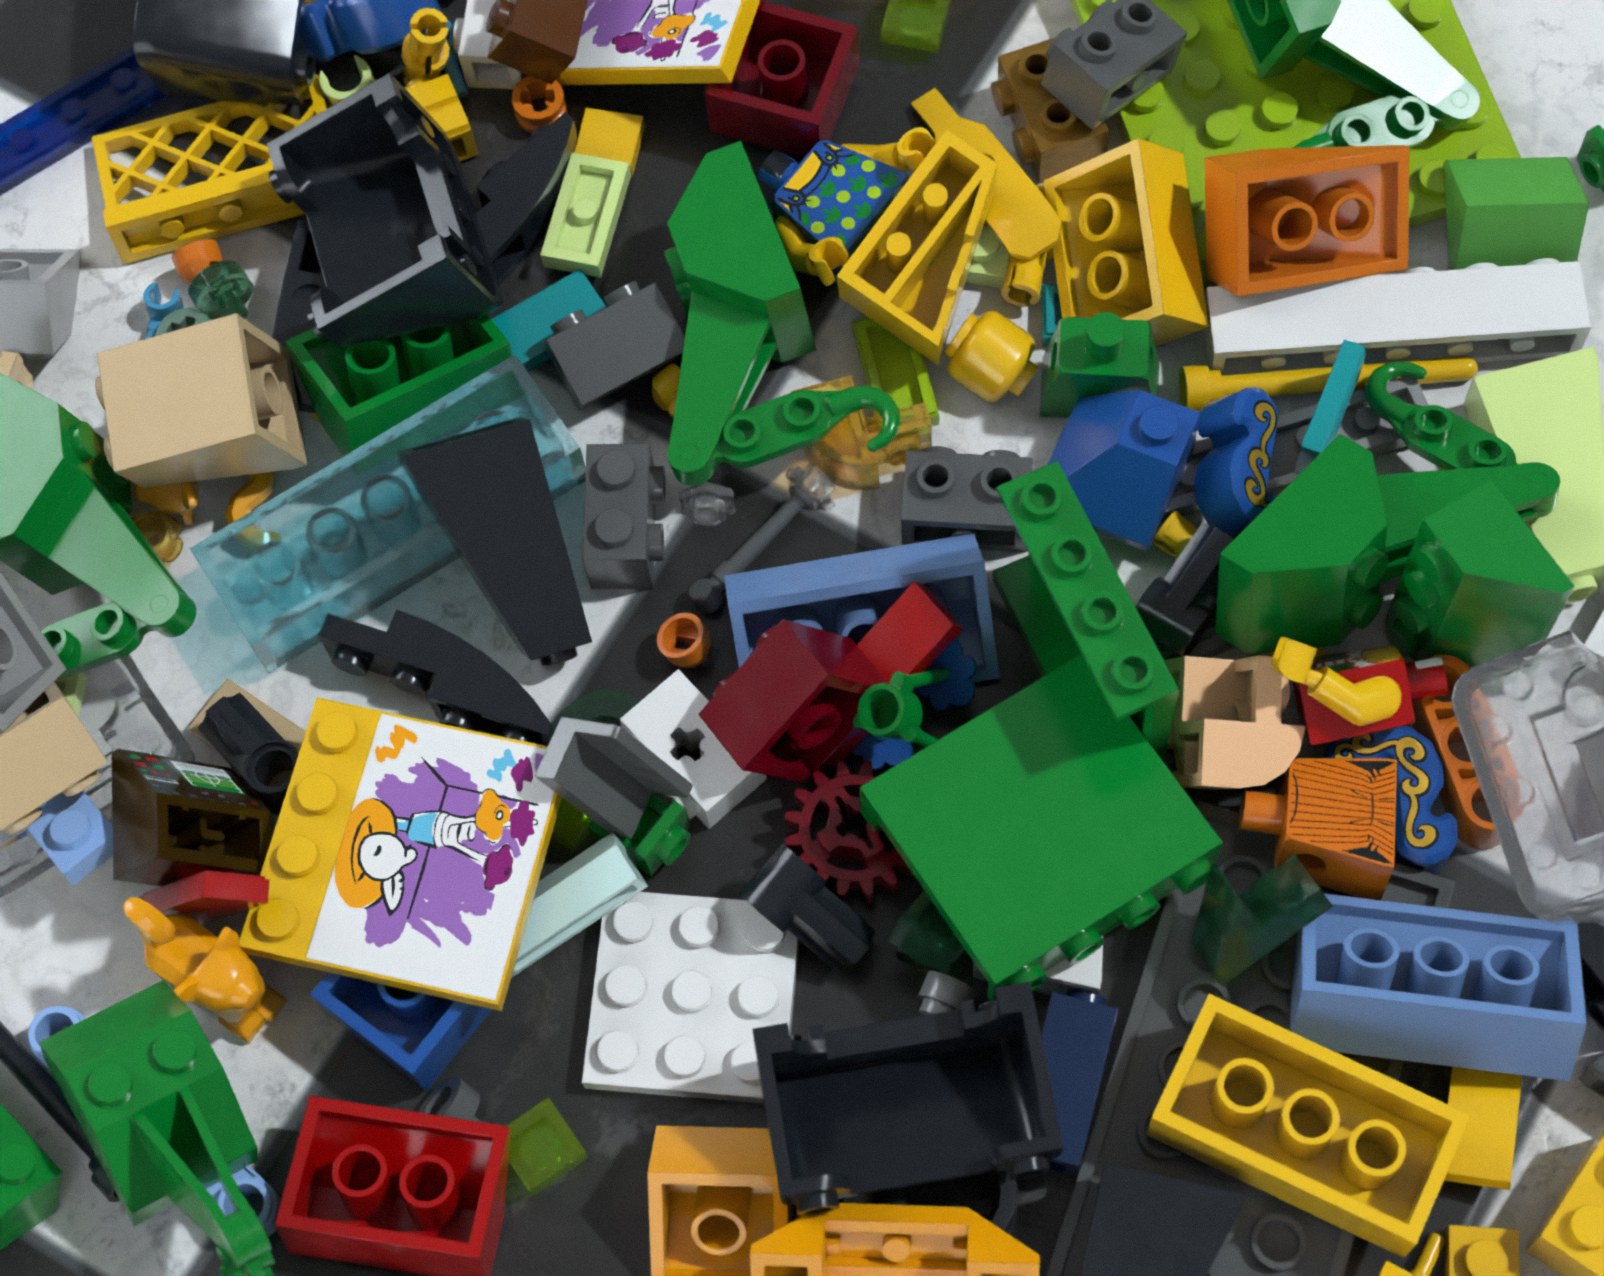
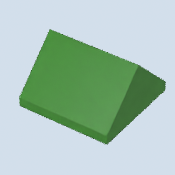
M1567 157L1458 159L1443 162L1449 270L1465 269L1470 265L1483 262L1493 263L1500 267L1526 265L1531 261L1542 258H1552L1559 262L1578 260L1589 201Z

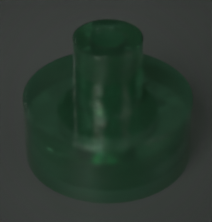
M228 260L212 264L198 273L189 285L188 295L199 313L202 312L208 319H218L235 313L246 319L249 312L245 304L252 296L254 287L242 266L236 261Z

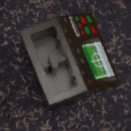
M119 748L111 752L113 880L164 886L203 871L260 876L272 839L271 811L232 768Z

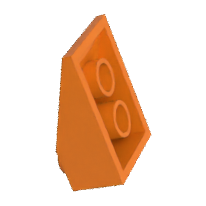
M1405 145L1277 148L1204 157L1207 279L1239 297L1408 269L1410 147Z

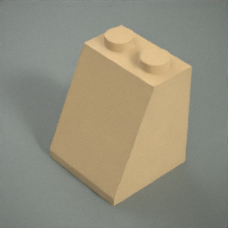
M237 313L97 353L100 376L96 378L95 388L98 400L105 410L108 435L104 438V452L114 473L145 488L308 466L291 357L288 350Z

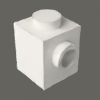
M467 0L464 18L456 19L453 32L454 51L458 54L467 87L513 90L516 84L527 76L523 72L487 58L492 34L486 32V22L496 0Z

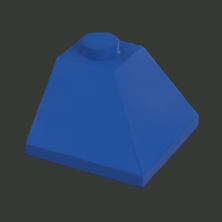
M1142 390L1078 397L1048 464L1055 461L1059 462L1095 532L1148 552L1195 447L1200 412Z

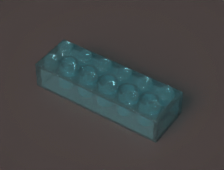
M515 354L189 548L268 674L321 642L318 635L328 613L356 621L460 558L400 465L397 455L398 451L522 417L531 421L552 500L557 499L585 482L586 466L580 446Z

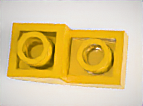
M1452 1067L1448 1105L1471 1115L1444 1181L1510 1190L1522 1075Z

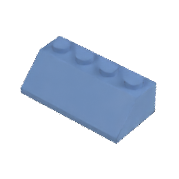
M974 533L724 575L739 667L755 651V645L760 636L771 627L778 625L782 619L849 637L857 645L905 590L916 581L924 584L964 628L956 636V639L962 644L964 656L973 657L977 663V672L971 678L973 682L1000 678L985 562Z
M1307 891L1302 892L1291 989V1032L1339 1053L1570 1081L1587 1025L1577 924Z

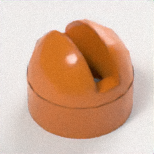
M203 239L186 244L177 249L171 256L179 277L185 285L194 289L215 286L224 272L223 256L217 241L213 239Z
M686 612L678 613L668 618L661 625L657 634V646L660 652L670 663L682 669L695 668L704 663L708 658L707 655L713 643L710 632L696 615ZM678 641L690 646L688 649L675 648Z

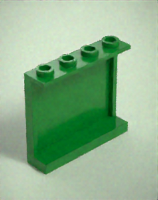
M1055 461L997 486L996 492L1029 555L993 570L992 580L1041 676H1046L1077 656L1082 655L1115 720L1118 721L1130 716L1164 762L1180 690L1059 462Z
M1082 655L1077 656L860 787L861 814L874 832L880 828L883 829L989 983L987 997L990 1001L997 1000L995 994L996 987L1030 982L1032 992L1035 991L1047 980L1048 976L1045 973L1047 970L1065 959L1071 965H1074L1088 958L1103 945L1104 940L1102 936L1122 923L1127 929L1135 928L1159 910V900L1178 888L1185 895L1201 887L1216 873L1214 866L1223 844L1130 716L1118 721L1115 720Z

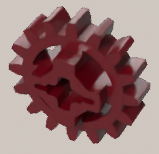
M865 760L859 774H850L846 763L840 761L837 762L836 778L829 780L823 773L817 770L812 773L816 789L813 793L797 788L794 792L795 803L802 812L789 811L785 813L786 828L797 832L784 838L785 845L796 855L802 854L799 857L828 882L825 885L827 889L830 885L837 887L840 900H844L847 903L852 890H861L862 897L869 904L874 901V887L882 884L887 891L894 894L898 891L896 873L900 871L910 876H914V874L895 847L888 855L883 843V838L886 836L882 828L874 832L860 812V797L849 796L860 795V787L875 778L873 777L872 762ZM823 809L826 814L827 826L817 833V839L812 842L813 824ZM842 817L848 825L852 824L858 831L866 828L868 846L863 839L859 840L853 833L844 835ZM840 865L858 867L862 870H845L838 867Z

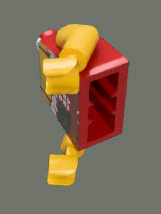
M1281 637L1275 651L1267 652L1273 656L1272 667L1275 672L1292 680L1299 722L1301 726H1306L1304 733L1310 746L1412 724L1415 722L1413 701L1448 695L1447 678L1441 657L1405 663L1403 656L1394 645L1328 654L1320 647L1314 648L1301 642Z

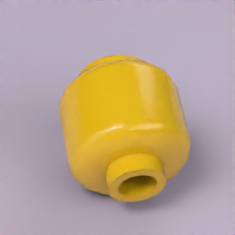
M995 310L986 311L980 317L971 312L944 351V354L951 358L948 363V373L955 381L989 403L1000 400L1007 391L1018 397L1039 367L1029 360L1035 350V339L1027 331Z

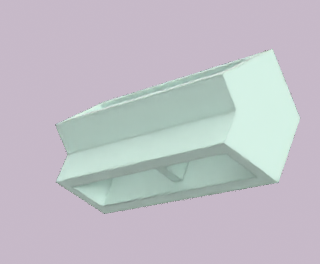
M614 832L538 882L512 977L648 887L638 871L636 862Z

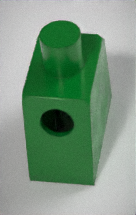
M1110 312L1098 313L1092 318L1066 317L1060 319L1042 358L1039 416L1069 418L1078 397L1137 390L1158 396L1159 359L1150 323L1144 320H1124Z

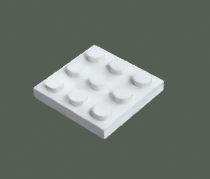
M639 892L603 916L582 1076L584 1088L764 1104L752 1029L787 1023L789 1035H791L800 940L789 930H786L785 933L780 931L746 900Z

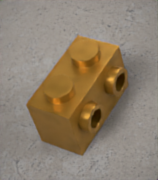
M1055 38L999 55L998 81L991 83L992 96L998 113L1001 117L1009 115L1015 127V130L1012 131V140L1017 157L1022 165L1031 164L1039 184L1050 177L1106 153L1108 146L1109 130L1105 121L1092 130L1041 85L1049 61L1046 52Z

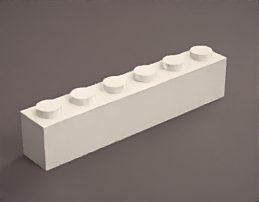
M1542 258L1531 261L1526 265L1498 267L1493 263L1483 262L1457 270L1436 271L1430 267H1416L1400 274L1369 275L1239 297L1219 285L1207 287L1205 300L1209 327L1203 329L1209 370L1219 369L1221 375L1333 367L1343 340L1365 347L1364 351L1367 353L1363 364L1469 356L1476 363L1550 358L1581 350L1592 327L1580 261L1559 262L1552 258Z

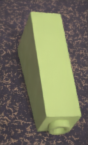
M1594 346L1473 377L1463 403L1470 423L1506 442L1513 449L1517 464L1530 462L1544 463L1554 468L1559 474L1560 487L1554 510L1547 516L1528 521L1526 524L1575 586L1566 604L1589 598L1598 591L1604 580V431L1599 360Z

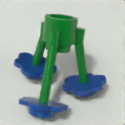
M955 638L926 671L913 674L897 671L893 673L890 684L879 683L865 690L859 699L858 714L853 717V725L869 733L851 752L852 754L863 756V762L865 760L871 761L872 769L876 771L883 768L886 763L894 767L913 756L912 744L926 748L939 740L923 732L920 728L923 719L922 705L912 691L914 688L915 692L923 697L930 696L931 705L934 709L940 711L948 709L952 704L963 706L973 701L976 688L971 678L977 672V663L973 657L964 656V649L958 639Z

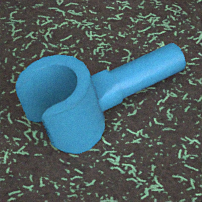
M448 21L446 26L449 28L450 33L449 40L447 41L449 57L444 68L446 74L450 77L458 98H462L468 95V90L454 51V24Z
M152 283L145 289L143 299L150 321L144 339L154 337L161 321L169 313L184 308L177 288L173 292L172 299L166 304H161V292L157 283Z

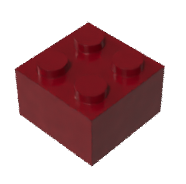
M760 0L732 82L709 83L706 89L705 100L710 132L802 158L806 157L817 142L823 140L830 141L860 66L858 26Z
M782 619L778 625L771 627L760 636L756 642L755 651L739 669L720 681L713 692V698L698 715L741 770L812 784L814 782L812 773L817 770L822 773L860 732L861 729L853 725V717L858 714L859 699L865 690L872 685L879 683L888 684V682L851 638Z

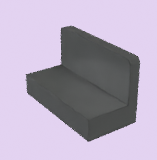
M561 717L534 776L607 832H614L617 837L632 839L652 792L688 798L693 784L620 726Z

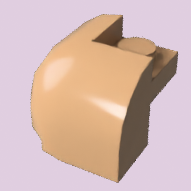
M1258 655L1236 660L1182 656L1164 660L1180 690L1167 749L1174 752L1177 771H1173L1172 774L1182 788L1224 790L1265 785L1286 772L1301 749L1306 726L1282 724V713L1286 710L1289 702L1290 684L1288 678L1278 674L1273 669V656Z

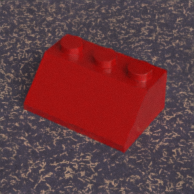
M309 1096L276 1218L275 1228L288 1252L292 1254L429 1276H491L504 1220L511 1129L509 1126Z

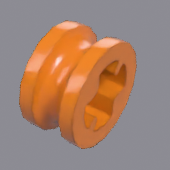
M527 76L519 81L512 91L511 102L518 125L526 132L533 134L539 127L545 124H552L565 112L567 113L564 92L560 83L556 80L553 84H549L535 77ZM545 97L547 109L534 112L532 100Z

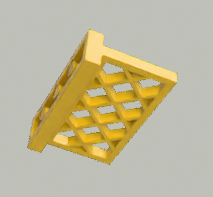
M318 74L315 75L313 84L305 87L304 100L312 98L313 104L300 120L281 114L288 105L219 101L92 136L106 208L102 209L105 226L123 265L175 251L194 241L203 239L214 240L306 214L294 202L287 204L278 196L269 179V172L274 168L268 147L258 142L271 126L288 132L328 109L320 87ZM243 116L256 119L243 136L225 130L233 119ZM189 131L199 134L186 152L169 146V143L178 134ZM215 141L232 148L219 166L201 159ZM131 147L142 150L128 168L111 161L110 153ZM248 154L266 161L264 165L235 172ZM158 157L175 163L174 167L162 181L144 175ZM191 170L209 177L207 181L177 188ZM134 186L151 193L149 197L120 204Z

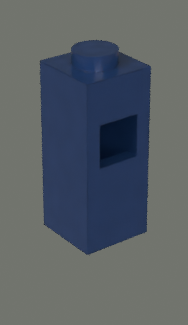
M1068 989L1066 995L1052 992L1041 1034L1064 1146L1059 1157L1048 1161L1049 1172L1077 1179L1118 1014V1008L1106 1006V998L1097 993L1082 989Z

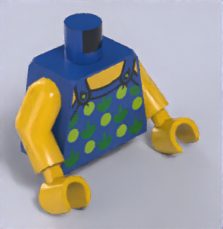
M913 128L906 132L899 142L883 145H838L828 140L819 141L801 163H798L779 150H774L768 155L760 168L758 179L777 191L771 201L773 220L793 271L819 276L825 286H830L834 282L837 284V274L908 181V174L905 172L909 170L915 172L925 159V156L928 155L937 143L926 128Z

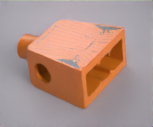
M1296 758L1285 772L1279 795L1250 790L1243 791L1238 827L1240 830L1276 835L1274 868L1280 874L1360 898L1381 900L1394 869L1397 759Z

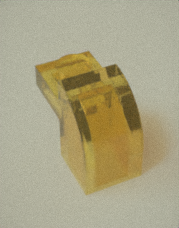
M850 375L797 390L841 391L854 387V383ZM925 402L899 409L901 423L897 435L887 446L875 452L867 449V443L881 431L883 427L882 416L879 414L864 418L863 412L860 410L845 417L821 441L804 447L803 450L806 458L813 469L832 484L851 490L878 489V465L884 463L894 466L905 465L906 450L921 451L926 447L932 446V423Z

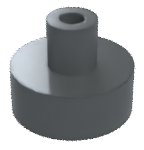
M451 1076L441 1082L428 1095L418 1111L419 1113L482 1122L475 1116L480 1103L479 1092L458 1076Z

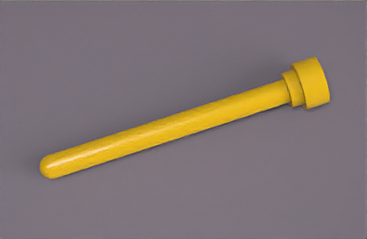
M1469 356L1401 361L1414 363L1426 369V377L1422 380L1417 379L1419 384L1467 381L1472 379L1478 371L1476 361ZM1392 362L1363 364L1354 390L1365 389L1366 381L1371 373L1382 365ZM1207 364L1181 366L1179 370L1180 404L1201 413L1203 407L1210 401L1250 387L1260 388L1269 396L1323 392L1333 367L1221 375L1219 369L1209 370Z

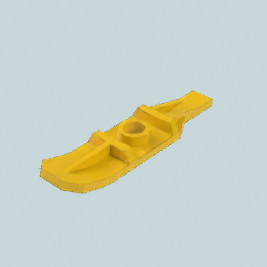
M936 88L911 102L915 112L935 136L936 142L947 129L997 163L996 189L985 222L1010 257L1033 260L1058 244L1062 220L1037 186L985 124L959 117Z

